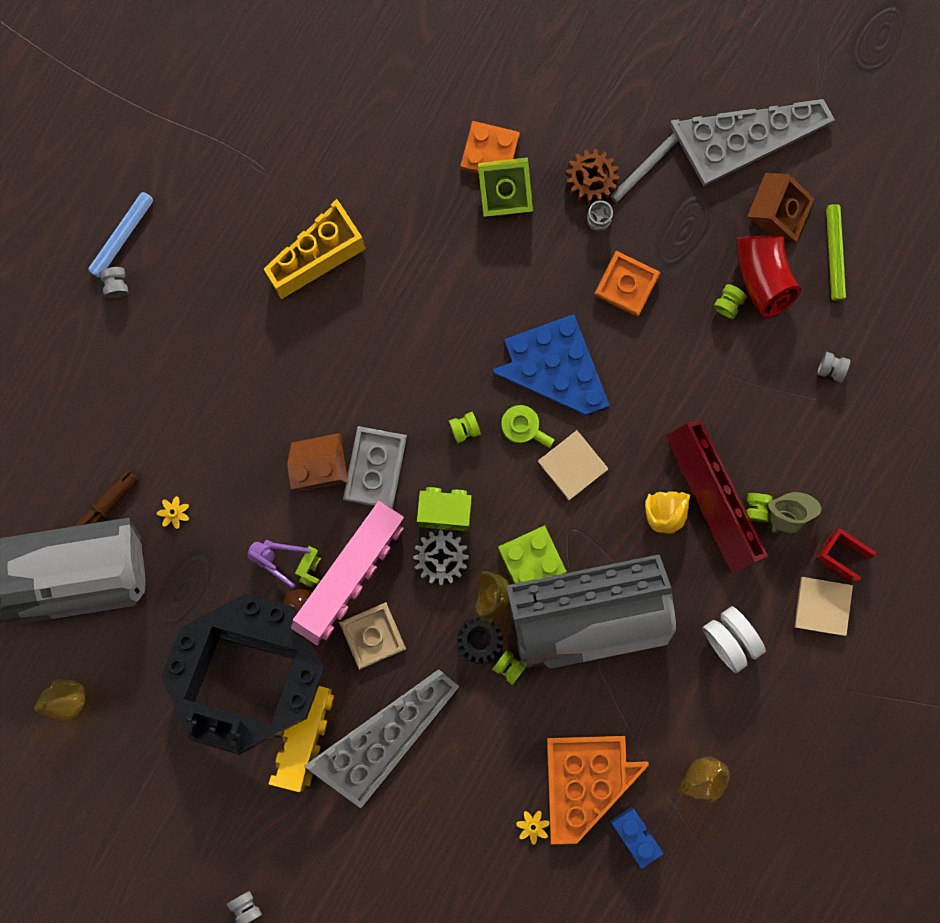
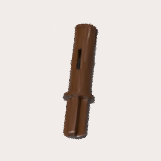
M126 469L95 504H90L92 507L79 519L76 525L97 523L102 517L106 518L105 514L139 479Z

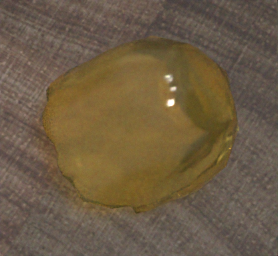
M481 571L478 579L480 586L478 600L474 606L476 612L479 615H491L501 612L509 603L506 585L510 584L499 574Z
M70 679L53 680L52 686L40 694L36 701L37 704L34 706V711L61 722L73 720L79 715L86 701L84 686Z
M711 756L696 759L688 768L679 790L688 796H693L695 799H708L714 802L723 795L730 782V770L725 763Z

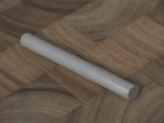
M673 132L610 195V198L615 203L678 142L676 133Z

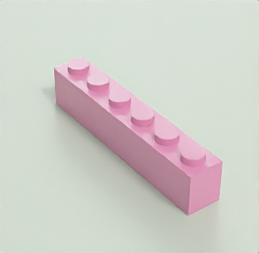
M377 502L293 619L292 630L315 645H318L321 639L325 641L328 639L334 629L331 625L335 619H342L349 608L346 606L350 598L354 600L357 598L363 588L360 584L364 578L368 580L371 578L377 568L374 565L379 558L383 560L391 548L388 544L392 539L397 540L404 530V527L401 526L404 520L402 515L382 502Z

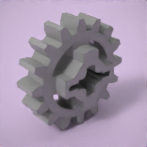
M439 530L438 536H435L431 531L429 532L430 539L421 538L423 546H415V549L420 552L419 555L413 556L414 560L420 561L415 568L416 570L423 569L421 577L430 576L429 583L433 584L435 579L439 580L440 586H443L445 579L452 584V577L455 575L461 578L462 575L459 570L467 569V566L462 563L464 560L469 559L468 555L462 554L467 549V546H459L461 538L452 539L453 532L451 531L447 536H444L442 530ZM436 542V547L431 552L425 553L426 549ZM446 542L452 544L457 552H450L446 548ZM440 551L444 552V556H449L448 559H444L443 564H439L438 560L434 559V556H438ZM425 563H432L436 567L437 574L431 572ZM451 563H457L451 572L446 573V568Z

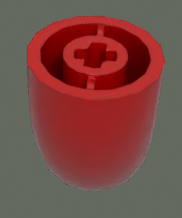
M760 235L736 238L741 275L755 307L763 318H770L782 313L801 294V287L794 278L787 260L784 236Z

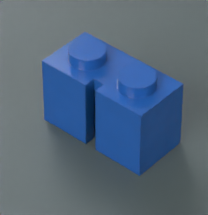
M630 807L610 821L639 867L644 868L664 854L649 832L643 833L647 828L634 808Z

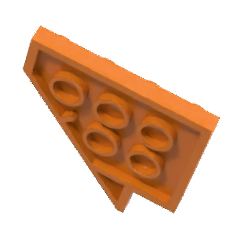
M625 736L547 738L551 844H577L649 766L648 761L626 762Z

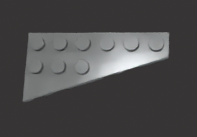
M824 99L798 102L789 106L778 107L777 105L770 106L767 109L727 112L704 118L702 116L692 117L690 120L679 121V119L671 120L670 126L673 132L676 133L679 143L704 187L832 124L835 119Z
M438 669L304 766L359 808H362L459 686Z

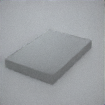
M357 426L347 476L348 483L345 486L343 501L375 506L380 501L393 510L407 435Z

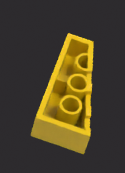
M336 199L331 204V208L324 214L321 213L315 219V223L307 231L300 233L297 236V240L274 258L264 268V271L279 297L283 299L362 252L366 247L362 236L338 199Z
M319 686L307 719L284 731L283 742L285 745L284 748L281 747L275 761L278 771L276 776L271 775L269 785L296 792L304 791L306 786H311L314 774L304 765L316 758L320 753L321 746L317 745L319 735L324 736L328 721L324 720L326 709L331 710L334 695L330 694L332 689Z

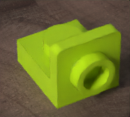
M309 546L308 548L311 552L305 553L295 574L300 576L299 582L313 588L314 584L318 585L321 580L311 576L310 573L317 570L322 558L319 557L320 552L317 549Z

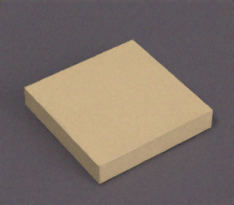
M577 430L538 460V464L568 501L608 471V467Z
M801 577L794 628L846 636L853 585Z
M386 602L339 622L359 670L406 650Z

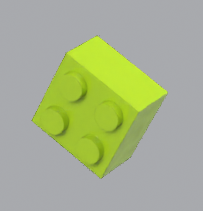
M528 157L478 163L484 217L533 211Z
M426 487V491H420L418 526L420 528L469 532L472 495H467V491L452 490L451 493H442L440 488Z
M545 525L498 547L501 558L514 584L565 574L567 572Z

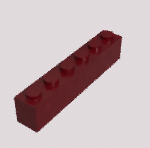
M699 419L686 423L667 434L665 437L669 443V448L678 461L680 470L691 488V493L695 497L702 511V516L707 521L713 533V538L718 544L731 573L768 557L702 420Z

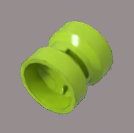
M726 284L722 291V297L716 300L713 307L721 315L734 319L738 313L739 305H743L747 295L741 289Z
M473 412L465 414L464 418L449 420L457 444L464 442L467 437L481 435Z
M760 493L747 494L746 502L748 503V509L746 512L751 521L770 522L768 505L773 499L772 496Z
M507 649L492 670L497 674H503L506 677V681L513 685L526 666L520 660L514 658V654ZM509 663H512L510 668L507 670L506 667L509 665Z

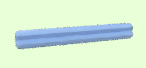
M144 192L140 193L88 268L91 274L100 277V271L109 266L152 204L153 199L150 195Z

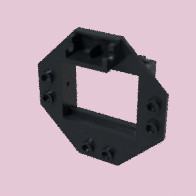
M244 594L180 628L161 677L185 728L188 739L241 755L269 739L272 740V737L281 739L285 730L307 719L325 669L311 641L291 629L292 621L297 615L293 606ZM219 639L294 659L271 724L195 702Z

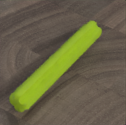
M835 204L828 205L826 208L831 299L833 301H842L846 298L841 207Z

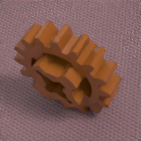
M586 149L584 150L583 157L578 153L575 155L576 162L569 161L568 167L570 169L566 170V176L569 179H567L566 185L573 186L571 194L579 193L578 200L587 197V203H591L592 198H595L596 201H601L602 195L607 199L610 197L609 190L615 192L617 186L614 183L619 181V176L614 174L618 173L619 168L618 166L612 167L614 158L607 160V152H603L600 156L597 149H594L593 154H589ZM603 167L607 170L609 178L604 174ZM593 173L596 174V176H594L592 179L588 177L591 176ZM576 174L578 175L577 177L582 180V185L578 183Z

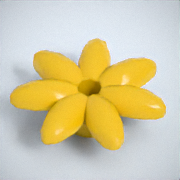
M178 496L173 499L172 505L167 500L162 501L165 509L158 511L157 515L165 517L162 523L164 527L172 521L173 526L178 529L180 525L179 519L183 521L189 520V517L182 513L189 508V505L182 504L179 506Z
M525 811L524 818L526 822L519 821L516 823L518 827L525 829L520 834V839L527 838L530 835L533 845L537 842V835L542 838L548 837L542 828L547 827L550 822L546 820L540 821L541 811H537L533 818L528 811ZM532 825H535L536 828H535V829H531V826H532Z

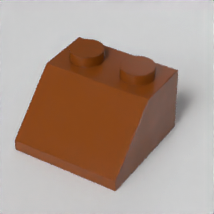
M765 173L747 217L760 229L775 235L784 236L785 239L792 242H797L815 198L789 174Z
M340 433L291 443L287 466L292 490L304 492L348 483Z

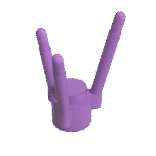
M265 540L263 544L258 541L254 542L248 550V559L269 571L289 587L294 588L295 584L278 572L276 566L272 564L275 557L272 549L299 553H310L311 550L309 548L273 543L269 540Z

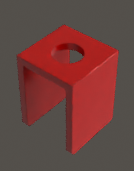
M839 528L831 533L815 559L849 582L856 583L860 581V576L827 555L835 541L839 540L866 559L875 557L877 553Z

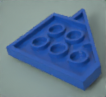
M574 314L504 339L512 363L493 369L494 375L584 416L609 408L610 405Z

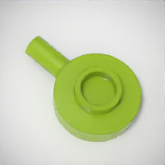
M517 405L508 409L503 415L502 432L509 441L524 444L534 438L548 448L554 443L555 440L538 430L539 419L531 408Z

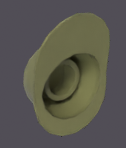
M791 492L770 501L768 507L771 511L770 522L773 525L772 532L775 534L779 532L797 533L808 521L820 515L822 509L820 503L812 496L801 492Z

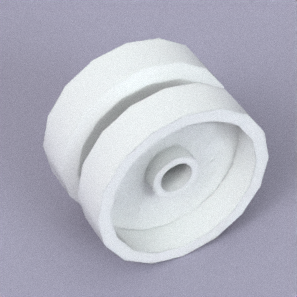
M731 606L720 614L722 624L712 620L703 626L702 630L722 661L734 673H738L747 666L746 656L755 660L764 654L766 649L747 619L735 607Z

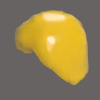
M684 492L648 494L645 500V513L651 528L656 532L673 534L681 529L688 516L690 494Z

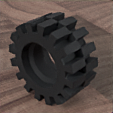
M482 616L473 617L464 622L457 634L458 649L463 657L470 662L479 664L490 662L501 651L503 634L498 624L493 620ZM477 630H483L490 636V644L484 650H476L470 644V637Z

